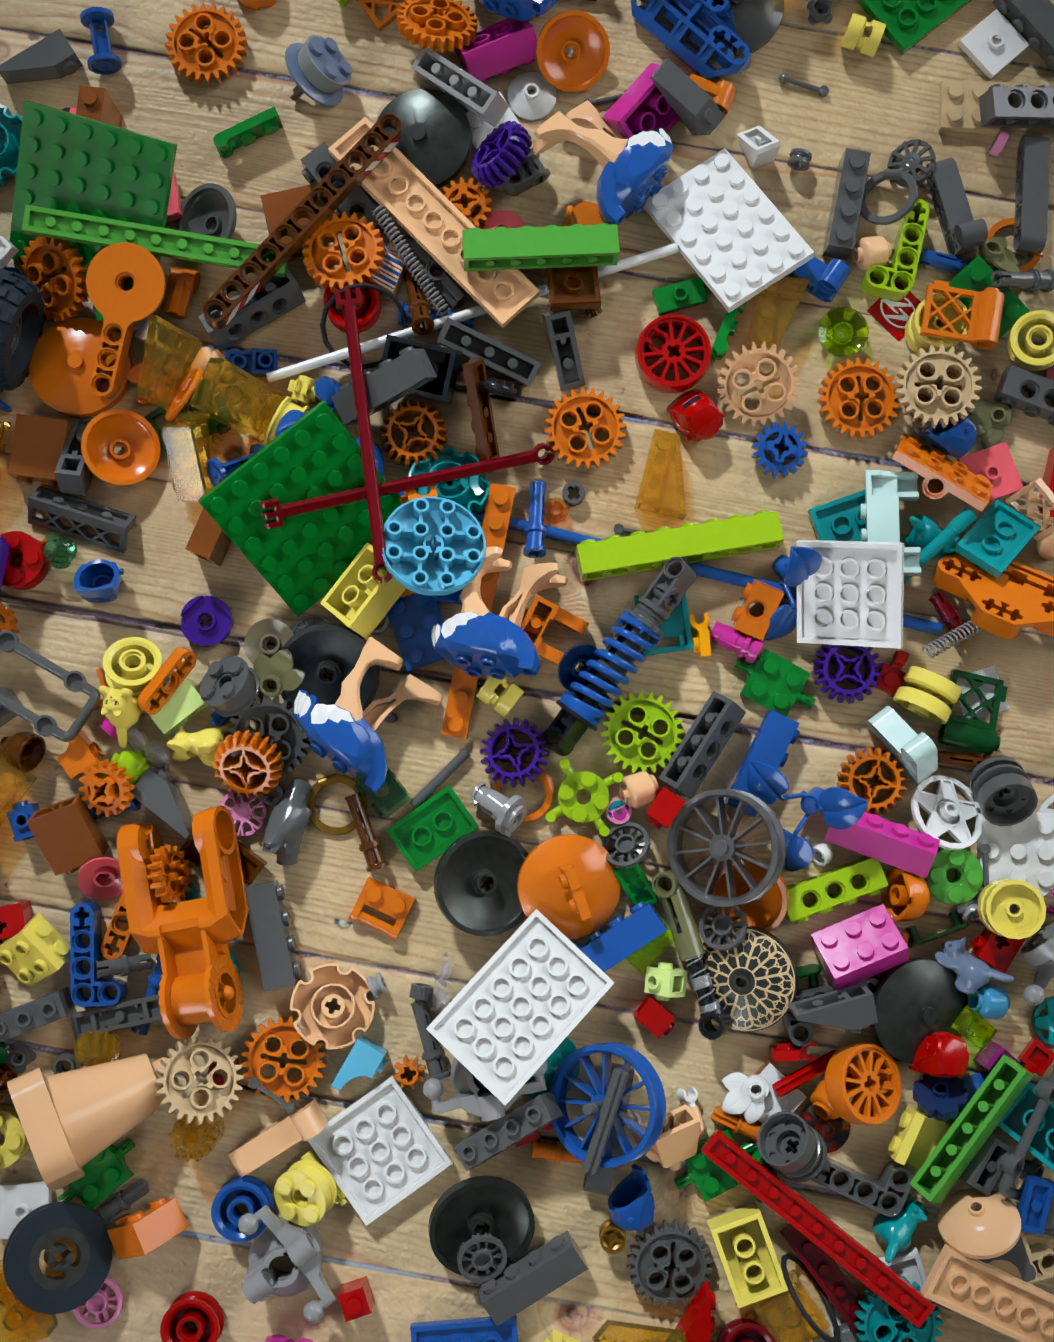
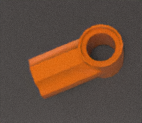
M691 73L689 77L710 95L722 113L727 115L737 91L736 87L728 81L719 80L713 82Z
M175 265L172 266L168 278L170 289L163 310L166 315L179 320L186 319L192 296L199 289L201 278L199 271Z

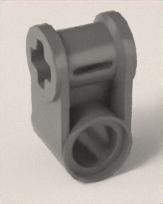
M530 152L526 156L527 160L521 165L522 168H519L516 174L510 177L518 179L517 183L504 181L502 189L505 194L514 197L549 178L551 173L541 163L539 154L534 155Z

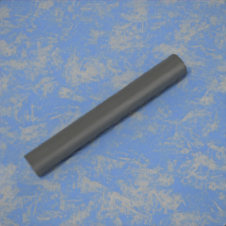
M463 748L409 803L415 809L420 806L471 756L468 751Z

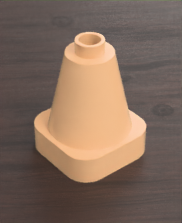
M141 1054L45 1076L41 1068L38 1067L7 1082L33 1157L46 1186L50 1190L55 1191L84 1177L82 1167L161 1107L159 1104L163 1101L164 1096H156L155 1093L162 1086L155 1085L154 1082L156 1079L162 1078V1076L155 1073L157 1068H165L160 1063L162 1058L150 1063L147 1054Z

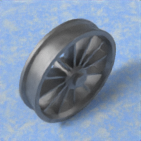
M715 789L694 796L682 806L672 821L667 842L668 858L678 882L690 895L709 905L730 907L752 902L766 894L774 886L785 864L786 839L782 825L775 812L759 797L742 790ZM724 797L740 800L729 831ZM716 799L720 832L702 808V805ZM748 804L761 817L735 836ZM695 811L713 834V838L686 826ZM763 821L768 828L771 841L748 844L740 840ZM684 831L709 842V848L683 851ZM772 845L770 864L742 852L745 846ZM710 851L711 856L689 872L683 853ZM737 856L767 869L765 876L758 885ZM716 859L717 862L706 889H704L695 881L693 876ZM732 863L752 889L738 897L736 896ZM723 864L725 866L728 897L713 894Z

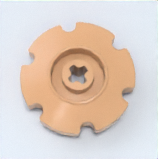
M338 963L323 964L309 971L310 980L308 982L299 980L290 999V1010L298 1013V1019L293 1022L298 1034L311 1045H315L317 1041L323 1040L325 1048L329 1050L344 1048L356 1042L355 1032L357 1030L367 1031L375 1010V1002L368 1001L366 998L367 993L371 991L366 978L352 967L345 973L341 972ZM334 998L336 999V1004L339 1005V1009L333 1010L332 1014L328 1013L329 1008L325 1007L326 1002H331Z

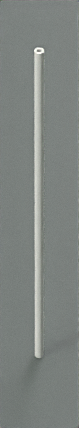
M673 243L622 259L614 266L597 267L598 278L679 253L678 245ZM547 284L536 287L540 291L538 297L548 294ZM478 305L434 319L435 326L432 331L441 329L446 318L463 322L488 313ZM412 327L389 334L406 339L419 336L412 331ZM387 335L360 343L361 352L365 353L384 347ZM348 347L266 373L268 382H275L349 358Z

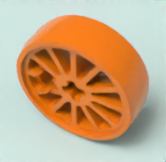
M850 1043L840 1047L831 1056L825 1072V1090L832 1108L839 1117L852 1124L872 1126L887 1121L896 1111L901 1097V1077L896 1062L884 1048L872 1043Z

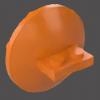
M575 834L554 836L538 844L524 860L518 875L517 894L525 916L528 918L537 909L568 939L582 938L600 929L615 911L621 889V884L613 872L616 866L610 864L606 859L607 853L611 856L609 852L592 839Z

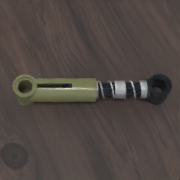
M672 869L659 872L652 879V889L660 898L680 961L684 960V962H687L686 968H689L691 974L689 979H691L692 989L697 992L699 998L697 1002L701 1004L699 1007L701 1011V1018L698 1023L699 1031L705 1038L715 1040L729 1032L732 1026V1018L720 1006L719 1000L714 997L713 992L715 989L711 987L713 983L710 979V973H706L705 969L707 966L702 961L705 950L685 890L678 882ZM666 878H669L672 882L671 890L665 885ZM712 1018L718 1021L719 1030L713 1027Z

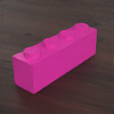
M864 812L859 821L848 829L838 830L829 826L825 837L826 841L927 878L940 842L939 839L934 838L930 834L920 833L907 828L903 824H896L876 814Z

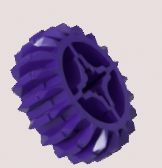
M507 121L505 124H500L498 128H494L492 133L487 135V138L481 142L480 147L476 149V154L472 157L473 161L470 166L472 168L471 173L487 188L491 187L493 189L501 186L504 181L508 182L510 177L515 175L519 168H522L521 165L527 160L526 156L531 151L532 141L528 131L516 121Z
M822 644L824 652L820 650L815 652V655L821 660L812 661V665L819 668L811 671L812 675L819 674L820 679L814 681V684L823 683L824 686L820 689V693L823 694L829 690V700L834 699L837 695L838 703H843L846 697L848 704L854 703V696L858 701L864 700L863 693L870 696L872 691L869 686L872 688L878 687V683L873 678H881L882 674L875 672V669L881 668L882 664L874 663V659L879 657L878 653L870 654L874 647L864 648L863 646H830ZM850 649L856 652L857 655L847 659L843 655H839L836 650ZM830 658L835 667L831 678L828 674V661ZM861 662H864L865 665V676L863 680L861 679L862 675L859 673V665L861 664ZM853 663L848 670L849 673L841 675L845 669L844 665ZM846 679L850 683H854L857 688L845 690L836 686V684Z
M518 718L513 719V725H510L508 719H504L505 727L501 728L496 723L494 724L497 730L495 734L490 730L487 731V734L491 737L490 741L482 739V743L488 746V749H480V754L488 755V757L483 758L481 763L483 765L490 764L486 767L485 772L487 774L494 772L492 775L493 781L499 780L502 776L500 782L502 786H506L508 780H510L511 787L516 788L517 780H519L521 786L525 787V778L528 777L531 782H535L536 779L532 774L534 772L540 776L543 774L542 770L538 767L539 765H548V762L541 758L550 756V752L542 750L545 748L543 744H546V741H540L543 732L536 733L538 729L536 724L531 725L528 729L529 721L524 719L521 726H519ZM514 733L525 734L534 743L519 744L514 737ZM506 736L505 748L498 751V754H495L498 743ZM513 745L521 751L520 754L518 753L517 761L509 755V752H512ZM535 751L532 763L526 769H523L524 758ZM496 762H512L516 773L501 770Z

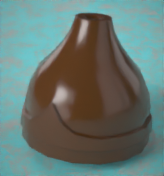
M16 733L10 737H3L0 742L9 763L16 769L24 772L31 771L37 767L45 754V740L40 735L34 733Z

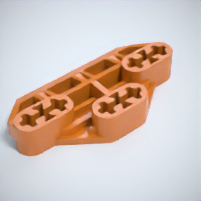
M955 554L954 557L947 555L939 559L932 576L933 584L944 591L970 600L975 607L971 615L974 625L1004 639H1014L1019 635L1022 628L1033 627L1037 631L1054 638V577L1013 561L999 578H996L961 554Z

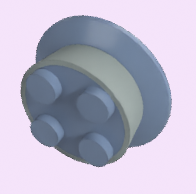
M311 35L304 44H291L285 51V63L292 79L297 85L294 87V94L290 98L297 101L305 93L313 101L323 106L334 107L338 105L343 98L342 87L349 83L351 79L352 67L338 49L336 42L329 37L324 38L319 35Z

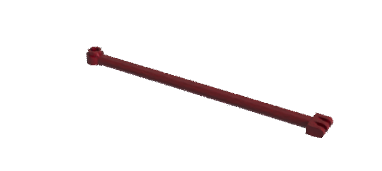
M360 287L355 288L354 294L356 298H351L350 288H345V299H341L339 289H334L336 309H343L375 561L372 577L377 583L382 584V578L378 576L377 572L380 569L387 572V576L384 577L385 583L392 579V574H389L382 556V548H384L386 556V542L356 308L362 307Z
M540 443L530 451L379 483V495L381 497L538 462L540 465H548L554 459V454L548 453V451L554 452V450L549 445ZM541 449L547 451L543 456H538V452ZM365 487L282 505L279 504L278 498L261 501V509L272 508L262 512L263 519L274 518V520L264 522L265 529L284 526L283 518L367 500Z

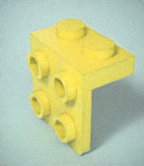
M40 913L35 915L18 934L0 945V962L6 965L17 976L18 980L28 987L58 971L70 957V944Z
M907 1105L905 1111L900 1116L897 1130L889 1141L886 1153L897 1163L902 1165L908 1163L920 1169L952 1125L944 1121L935 1120L934 1118H928L917 1108Z

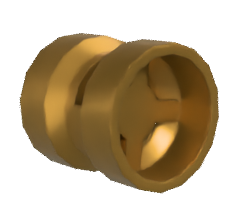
M612 1219L604 1221L599 1228L601 1247L608 1254H619L626 1246L625 1231L617 1227Z

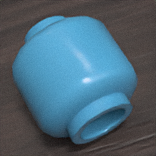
M986 984L978 988L975 994L968 995V1005L977 1017L998 1020L1007 1013L1010 1007V999L1003 987Z

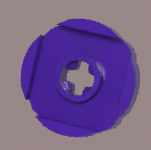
M197 596L188 601L181 612V630L184 636L192 643L204 647H211L223 642L230 634L231 628L234 625L230 608L225 602L213 596ZM203 615L207 617L212 616V625L210 627L201 626L203 622L201 617Z

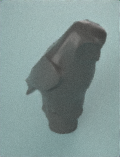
M295 779L290 782L282 798L275 804L265 829L262 851L277 854L276 863L279 865L297 864L302 836L312 816V811L308 808L312 786L302 779Z

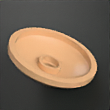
M976 1188L956 1192L944 1201L937 1217L938 1229L944 1242L961 1255L973 1259H991L1007 1253L1018 1242L1022 1230L1021 1218L1016 1206L1007 1197L993 1190L989 1196Z

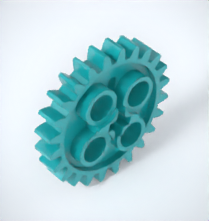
M914 1281L911 1285L920 1292V1285ZM865 1291L864 1294L868 1300L858 1301L863 1311H855L856 1316L861 1320L854 1322V1325L860 1330L856 1334L860 1341L901 1342L903 1339L909 1338V1342H937L934 1339L935 1336H943V1333L936 1328L943 1325V1321L936 1317L941 1313L937 1306H935V1309L921 1327L918 1328L896 1309H888L889 1304L875 1292L871 1294ZM880 1326H886L884 1332L876 1334Z

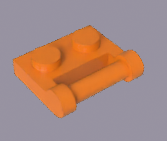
M369 876L349 916V920L355 923L356 921L364 923L389 935V939L396 941L416 898ZM364 905H368L397 919L394 926L363 912Z

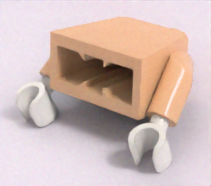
M687 1086L688 1096L684 1089H678V1098L687 1102V1104L666 1113L665 1123L659 1139L651 1150L645 1154L651 1161L659 1162L663 1168H669L673 1171L681 1169L682 1161L697 1153L698 1141L704 1131V1123L699 1106L695 1105L698 1092L690 1086ZM630 1110L634 1116V1120L640 1124V1116L634 1111ZM648 1122L643 1123V1127L646 1129ZM633 1130L632 1136L638 1144L642 1136Z

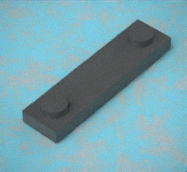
M159 994L71 1014L75 1040L162 1021L158 1003Z

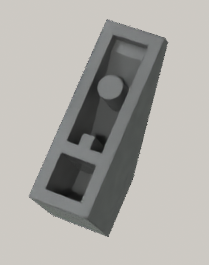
M58 29L0 64V75L7 84L61 79L67 75L74 74L83 65L62 31Z
M666 58L650 76V79L693 136L710 135L725 117L711 96L669 58Z
M570 310L541 311L560 390L563 391L585 385Z
M75 417L54 471L61 493L85 496L87 494L93 473L88 469L83 460L81 438L86 426L94 417Z
M148 768L131 793L135 795L138 801L183 837L194 840L192 835L193 819L179 787L171 781L173 776L163 769L156 771Z
M864 983L788 1004L795 1018L802 1022L851 1030L864 1029L869 1025L878 1023L874 995Z

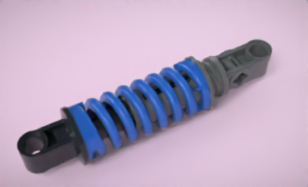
M672 557L665 563L658 576L650 583L645 594L639 597L636 608L624 607L622 614L616 621L622 627L612 626L610 631L614 638L605 637L602 643L606 649L597 648L594 651L598 660L590 659L586 662L588 669L593 674L587 671H580L578 677L585 685L578 682L570 684L571 690L577 696H572L573 693L567 689L560 700L556 701L561 710L543 732L542 741H546V744H543L545 747L559 756H567L573 751L587 728L594 731L598 729L597 727L601 722L599 718H604L606 715L599 704L606 707L613 706L614 702L607 693L609 692L615 696L621 695L622 690L618 684H629L630 679L626 673L628 671L634 674L637 673L638 668L634 662L636 660L639 662L646 660V656L642 651L644 649L652 651L654 645L651 642L657 644L660 639H663L665 635L660 630L661 625L664 621H668L670 613L680 603L683 595L695 581V571L682 558Z

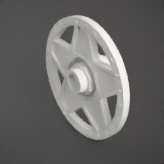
M936 775L923 780L915 788L911 798V811L921 833H927L939 839L938 837L947 831L958 842L949 843L939 839V847L947 850L965 849L977 841L983 829V814L974 794L967 786L952 777ZM939 782L936 794L922 791L928 784ZM955 787L958 790H960L969 801L958 800ZM919 806L929 814L926 826L920 816ZM976 817L975 830L971 836L966 821Z

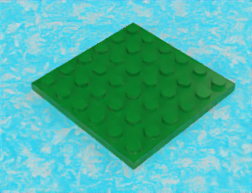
M24 101L10 242L19 251L12 259L22 261L20 256L26 255L24 247H30L29 241H35L36 237H42L23 233L22 224L26 205L165 228L177 144L32 101ZM70 241V248L78 249L76 257L84 258L81 263L82 267L88 268L95 255L103 249L102 246ZM154 255L160 263L161 256Z
M323 400L198 499L201 506L297 616H300L330 591L367 542L372 545L367 500L283 518L284 526L265 529L264 522L274 520V518L263 519L262 512L272 508L261 509V501L278 498L279 504L282 505L365 487L360 446ZM376 469L378 484L386 482V480L383 478L380 472ZM396 493L380 497L383 526L392 512L401 506V500Z

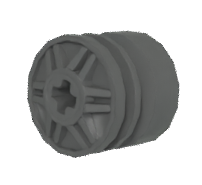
M994 756L983 760L971 772L969 777L970 788L985 819L991 824L997 826L1015 825L1031 816L1037 808V794L1021 764L1016 759L1008 756Z
M790 1111L777 1112L769 1116L761 1125L757 1134V1147L760 1156L786 1179L793 1182H807L815 1178L823 1170L827 1160V1146L824 1138L798 1114Z

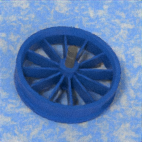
M600 1043L585 1046L574 1051L559 1065L550 1086V1092H552L563 1114V1117L552 1122L554 1130L563 1146L574 1157L584 1162L612 1076V1054L625 1060L621 1069L628 1073L632 1066L640 1075L642 1082L623 1092L612 1126L625 1155L611 1156L610 1133L599 1168L621 1166L644 1156L659 1139L665 1123L666 1098L659 1075L652 1064L641 1053L620 1043ZM597 1052H602V1082L590 1058V1055ZM580 1062H582L593 1088L573 1074V1071ZM568 1082H572L592 1099L566 1098ZM645 1085L649 1105L625 1103L623 1097ZM566 1103L582 1104L584 1115L570 1122ZM623 1110L650 1111L647 1128L645 1129L623 1112ZM594 1114L596 1117L585 1138L581 1141L572 1126ZM620 1120L642 1136V1139L635 1148L632 1147Z

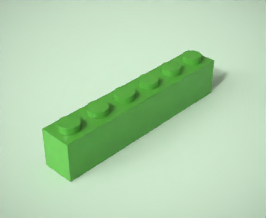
M617 224L548 225L546 227L522 226L520 228L501 226L494 229L474 227L462 230L464 271L617 265L620 254Z
M1003 1055L909 1184L931 1203L940 1204L1034 1075L1014 1059Z

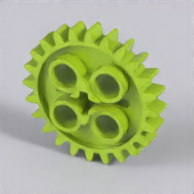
M639 691L638 698H635L632 692H630L628 695L629 701H626L621 696L619 698L621 705L613 704L612 706L614 713L605 712L610 720L609 722L601 723V725L607 727V731L601 732L600 735L608 737V740L603 742L602 746H610L611 749L606 755H616L613 760L614 764L620 760L623 761L622 770L631 765V773H635L638 767H640L642 772H646L647 767H650L651 771L655 773L657 764L664 769L666 767L664 760L670 761L672 758L671 752L675 753L677 750L675 745L682 742V739L677 738V736L685 731L678 729L677 725L683 722V720H675L674 716L679 711L673 710L670 712L669 708L672 702L670 701L663 705L662 695L657 700H654L653 692H650L647 698H644L643 691ZM633 708L642 710L644 717L641 722H634L631 719L630 712ZM657 720L663 721L666 725V731L662 735L656 734L653 730V724ZM622 721H627L639 729L645 726L646 733L662 740L663 744L659 745L648 737L639 739V733L622 725ZM621 731H628L631 734L632 740L628 745H622L618 741V735ZM644 743H650L654 747V754L649 758L641 753V746Z

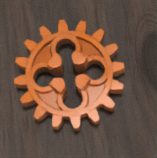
M172 845L154 849L155 854L149 857L152 864L147 865V868L151 870V874L147 875L148 879H152L150 889H156L155 897H161V902L173 903L185 899V893L190 892L188 884L192 883V880L189 878L192 870L187 867L190 861L189 859L184 860L185 852H179V846Z

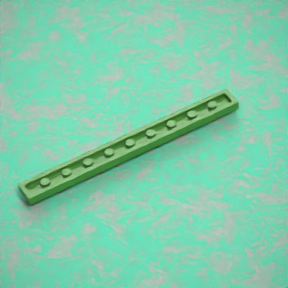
M32 205L25 206L22 224L24 234L102 247L116 243H132L145 248L156 256L238 269L260 245ZM268 254L262 260L272 262L276 257ZM287 262L278 270L275 276L285 277Z

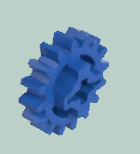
M773 422L771 430L764 426L762 429L763 434L758 433L755 439L758 442H754L751 448L757 451L752 454V458L759 459L756 464L757 468L765 467L763 470L764 475L768 471H772V478H776L778 473H781L782 477L786 478L788 470L794 474L797 472L796 466L801 467L804 464L801 458H805L808 452L802 449L807 446V442L800 441L804 435L803 433H794L796 426L787 429L786 422H783L781 427H778L777 423ZM772 435H777L775 440H768L767 442L765 441L768 437ZM779 443L781 446V451H783L780 457L778 454V449H775ZM765 455L768 456L771 462L766 459ZM785 459H794L791 463L782 466Z

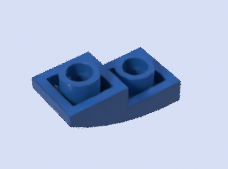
M252 348V351L226 350L225 377H267L266 373L278 370V350Z

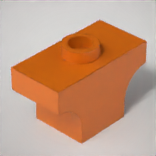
M81 730L77 737L69 742L67 750L58 756L57 759L70 779H79L85 775L83 770L90 767V764L103 760L101 757L103 752L98 744L91 742L84 730Z

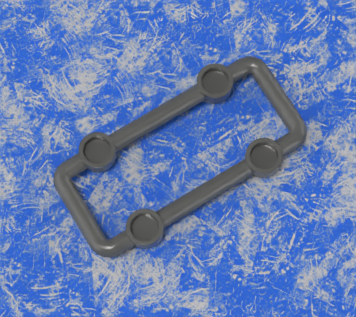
M8 630L0 631V650L6 653L16 652L63 680L64 686L71 692L82 691L90 696L67 732L58 727L53 717L49 715L39 716L1 693L0 705L33 724L35 731L41 736H53L63 742L74 740L100 701L99 690L87 683L86 677L81 672H69L21 644L15 633Z
M1054 1069L1048 1080L1041 1079L1035 1087V1094L1038 1095L1039 1100L1014 1153H1005L1000 1161V1167L1003 1168L1004 1174L998 1189L999 1193L1004 1197L1015 1200L1020 1199L1024 1180L1019 1189L1011 1187L1014 1179L1020 1174H1023L1025 1179L1026 1174L1042 1177L1044 1173V1163L1037 1157H1034L1031 1161L1025 1160L1024 1157L1049 1105L1054 1102Z

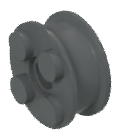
M229 656L219 661H214L209 665L208 671L200 685V696L207 705L213 706L219 715L223 717L236 716L249 708L257 698L260 691V678L253 668L248 667L245 660L238 656Z

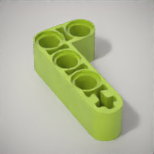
M917 199L913 209L900 220L890 267L875 265L866 272L861 280V289L865 294L887 300L900 301L912 289L930 211L926 201ZM914 215H915V218H917V219H916V221H915L914 223H911V222L914 220ZM905 235L911 236L914 242L908 241ZM900 259L907 260L909 266L903 265L900 262ZM870 277L877 278L880 284L872 283ZM894 283H901L904 290L897 289Z

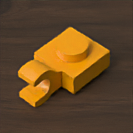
M704 613L703 623L698 624L694 620V614H691L689 616L690 626L697 631L696 637L692 638L693 652L697 653L698 658H708L711 656L710 633L708 630L709 615Z

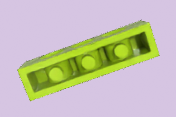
M865 856L786 886L789 897L788 909L785 915L786 919L790 922L795 921V924L803 923L810 919L809 915L817 912L820 915L827 914L834 910L833 906L843 903L844 906L858 902L859 896L867 894L870 897L882 893V888L889 886L880 861ZM859 874L862 878V883L858 888H854L851 880L853 876ZM835 883L838 887V892L834 897H829L827 888L830 884ZM811 892L814 896V901L810 906H805L803 904V897L806 893Z

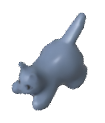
M965 937L960 940L943 942L942 948L944 952L938 951L935 954V958L940 965L956 972L955 986L964 994H975L978 988L986 985L990 979H996L1001 982H1013L1015 979L1011 975L991 969L983 960L971 955L965 949L967 940Z

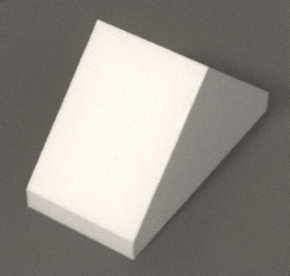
M759 125L737 134V139L751 170L774 162L780 148V141Z

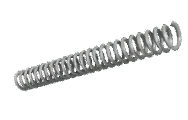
M380 205L375 210H372L373 216L376 217L375 220L379 221L378 225H381L384 234H387L386 237L390 238L389 242L395 247V251H398V255L404 260L403 263L407 264L406 268H409L412 277H415L414 280L418 281L417 285L423 290V294H426V298L429 299L428 302L434 307V311H437L439 316L448 313L451 308L439 313L448 304L436 309L445 302L444 299L438 304L433 305L442 298V295L431 300L440 291H436L431 296H428L437 287H433L425 292L434 285V282L422 288L431 281V278H428L423 283H420L421 280L428 277V274L417 279L426 270L423 269L414 275L415 272L423 268V265L411 271L413 267L420 264V261H416L412 266H408L417 257L415 256L408 262H405L415 253L412 252L403 258L405 254L412 250V248H408L403 253H400L409 244H405L400 249H397L406 242V239L394 245L395 242L403 238V235L398 236L401 231H396L398 226L393 227L395 222H391L392 218H388L389 213L383 215L387 209L381 210L384 205Z
M972 620L967 621V623H963V625L951 630V632H947V634L923 646L922 651L926 648L928 656L934 658L935 655L942 654L943 651L950 649L951 646L954 647L955 644L963 642L967 637L970 638L971 635H975V633L983 629L975 625L977 629L975 631L972 626L974 624ZM960 630L965 635V638L961 635ZM956 633L959 634L961 640L958 639Z

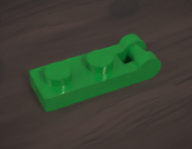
M273 106L217 133L213 141L221 157L229 158L235 149L243 145H251L256 139L264 135L274 134L283 125Z
M747 301L730 313L726 311L711 348V357L714 360L724 358L729 347L726 339L728 335H734L739 323L734 320L737 312L743 313Z

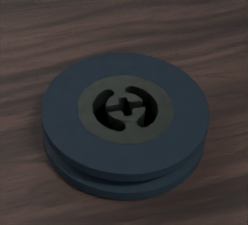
M53 1202L31 1211L13 1229L4 1249L3 1272L6 1283L13 1295L27 1308L44 1314L68 1312L86 1303L100 1289L110 1270L113 1249L107 1227L102 1219L93 1211L73 1202ZM67 1237L73 1240L77 1251L73 1264H71L73 1259L72 1252L63 1243H53L55 1238ZM46 1249L44 1261L53 1271H63L61 1275L52 1277L42 1273L39 1267V1257L42 1250ZM57 1251L62 1253L61 1257L63 1259L60 1262L55 1260L54 1253Z

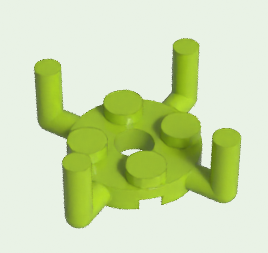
M562 758L559 761V766L566 778L559 787V805L545 814L546 820L553 822L565 814L576 822L587 823L592 821L601 836L609 835L610 830L601 816L609 804L608 788L621 782L623 774L615 772L602 779L592 772H575L570 765V761L567 758ZM581 789H586L591 794V799L587 804H580L576 800V794Z

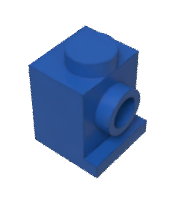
M28 800L12 805L13 810L7 812V816L15 836L13 837L14 842L33 838L34 835L27 821L33 812L40 810L39 804H29ZM22 815L25 816V818H26V823H25V824H23V821H22V818H21Z

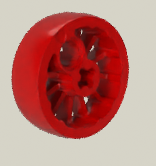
M678 314L661 316L650 322L643 329L637 340L635 348L637 370L642 379L658 391L665 393L686 391L700 382L709 367L712 353L710 340L703 327L687 316ZM673 328L681 329L677 340L674 339ZM661 329H668V334ZM684 332L692 335L684 342H681ZM659 338L663 340L665 345L655 348L653 347L652 340ZM694 340L699 344V347L685 348ZM676 351L677 356L674 355L672 358L668 356L669 353ZM701 353L702 361L686 354ZM660 358L650 367L645 362V359ZM685 362L697 366L698 370L696 373H693ZM663 364L665 366L661 377H658L652 371ZM678 366L688 376L687 379L679 380ZM669 368L673 369L674 381L664 379Z

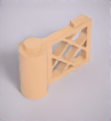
M1039 477L1008 497L1004 502L1007 506L1034 522L1035 519L1043 522V530L1040 531L1039 529L1038 533L1034 536L1037 541L1036 550L1043 559L1052 560L1054 559V518L1050 517V510L1054 511V493ZM1035 487L1042 494L1043 499L1033 497V489ZM1016 499L1027 502V509L1022 508ZM1034 505L1043 507V514L1034 512Z

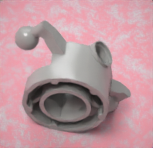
M1054 920L1027 941L1020 951V954L1028 964L1038 970L1035 974L1034 983L1027 986L1023 992L1025 1001L1033 1006L1039 1005L1044 1001V989L1051 978L1054 977Z
M455 1057L451 1065V1081L457 1095L440 1101L444 1087L442 1082L436 1078H430L425 1081L423 1093L427 1098L431 1099L434 1114L462 1108L466 1112L481 1116L482 1121L496 1120L505 1116V1111L513 1105L519 1095L547 1090L544 1074L547 1071L548 1065L547 1061H545L532 1075L535 1076V1081H527L506 1106L487 1088H482V1085L476 1081L474 1075Z
M267 1205L254 1214L246 1213L242 1215L238 1221V1228L243 1235L254 1234L258 1230L261 1220L266 1225L261 1234L254 1238L248 1254L249 1267L244 1276V1282L241 1283L242 1291L246 1298L255 1304L258 1301L262 1302L271 1294L279 1297L295 1296L312 1285L321 1300L307 1302L303 1309V1315L305 1320L310 1323L320 1321L324 1315V1309L333 1303L336 1297L329 1289L320 1271L324 1260V1249L317 1230L312 1226H300L285 1220L283 1217H278L272 1213ZM287 1251L295 1267L291 1272H283L274 1267L271 1261L276 1257L284 1256Z

